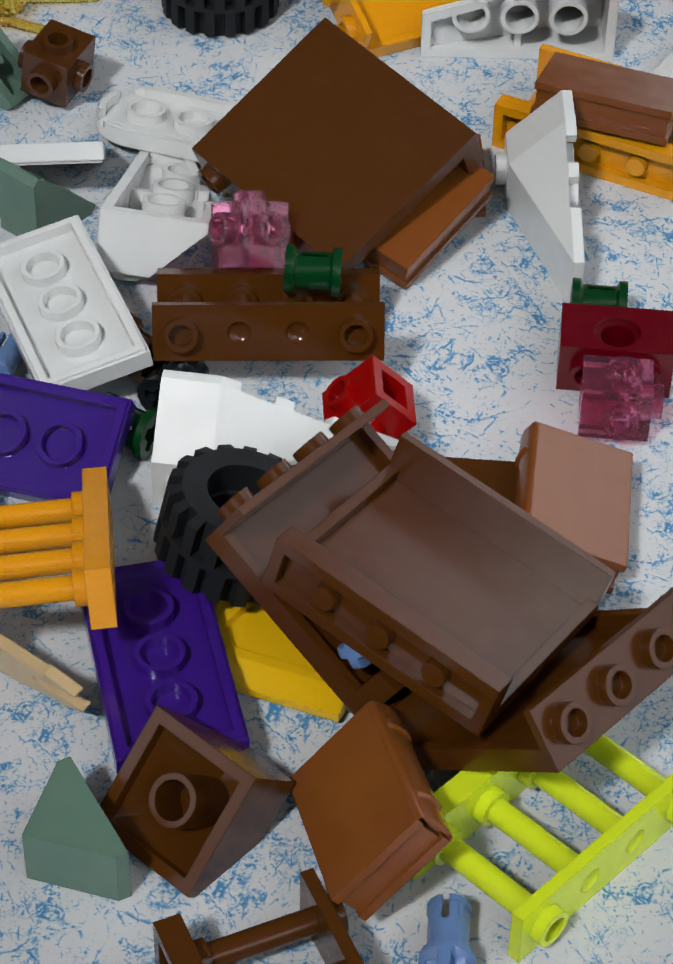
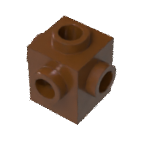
M51 19L33 40H27L21 48L18 57V67L22 68L21 90L65 108L78 92H85L91 83L94 73L96 36Z

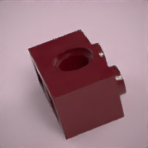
M562 303L556 389L669 398L673 374V311Z

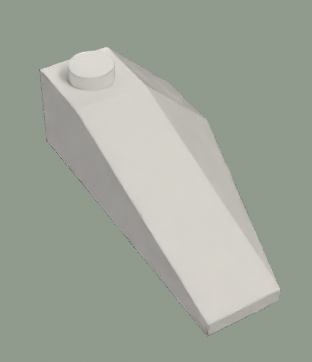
M460 0L422 10L420 57L538 59L539 48L542 44H547L602 61H613L620 0Z
M561 90L505 133L504 154H495L494 184L503 185L506 208L566 301L570 303L572 278H581L583 282L585 256L582 208L578 207L579 162H574L573 143H568L576 142L577 139L572 90Z
M143 150L139 151L100 207L97 251L111 277L121 281H138L143 277L150 278L157 272L158 268L166 266L209 233L217 218L218 207L215 202L209 201L210 191L208 187L200 185L201 178L197 173L199 169L195 161Z
M164 369L161 376L151 459L153 506L161 507L172 469L177 468L178 461L185 455L194 456L197 449L208 447L216 450L218 445L228 444L240 449L248 446L257 448V452L266 455L272 453L281 457L282 460L285 458L290 465H296L298 462L293 457V454L321 431L328 439L332 438L334 435L328 429L339 418L331 417L322 421L294 411L296 402L280 396H276L272 403L241 391L243 383L225 376ZM377 432L394 452L399 440Z

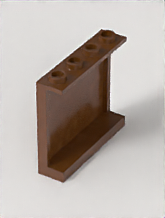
M326 17L192 148L202 167L197 172L201 180L216 194L220 195L225 190L235 198L233 204L252 224L256 225L261 220L272 229L270 235L283 250L286 251V244H295L297 250L332 252L334 247L343 248L342 268H355L457 165L470 174L484 160L476 132Z
M385 398L365 413L357 405L352 407L328 429L334 435L332 438L328 439L321 431L293 454V457L298 462L293 467L285 458L278 462L255 483L261 490L256 495H253L247 487L239 491L217 511V514L224 522L205 539L213 551L353 715L369 701L385 703L404 685L373 663L363 669L352 668L348 659H340L337 648L343 643L260 584L276 540L292 525L304 534H307L390 464L394 452L370 425L390 406Z
M404 432L400 436L390 464L307 534H304L292 525L277 538L260 585L479 737L595 616L616 572L409 433Z
M673 587L648 608L598 610L586 626L479 737L406 686L383 704L395 710L401 719L404 728L412 738L410 742L423 770L559 773L673 675Z

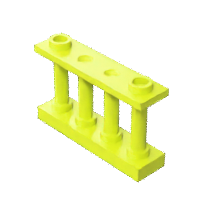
M605 734L596 740L584 752L646 796L623 816L563 771L559 773L460 771L433 793L442 806L441 812L452 834V841L411 879L417 880L435 864L441 866L447 863L512 914L507 955L519 963L538 945L547 947L552 944L564 930L568 919L673 827V773L668 778L664 777ZM539 787L602 835L580 854H577L510 804V802L526 788L532 790ZM482 825L484 827L494 825L557 874L534 894H531L466 844L464 840Z

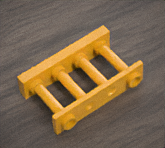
M542 44L539 48L537 78L555 52L612 65L616 64ZM537 89L528 101L502 94L494 106L492 146L504 149L505 133L530 114L531 107L536 99ZM577 126L576 142L568 143H573L574 162H579V173L673 201V137L666 146H661Z
M106 466L82 469V491L71 492V498L0 505V609L75 601L76 607L88 606L91 630L118 627L113 519Z

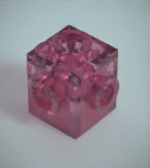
M239 190L233 191V201L211 203L209 237L211 239L212 268H284L286 244H288L291 233L288 221V202L266 201V191Z
M584 355L579 392L578 435L591 438L648 442L651 418L661 419L664 402V384H654V360L635 359L626 356Z

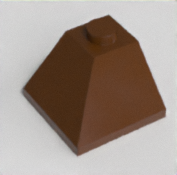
M156 705L100 806L125 848L185 896L195 898L264 839L296 782L249 747L165 706Z

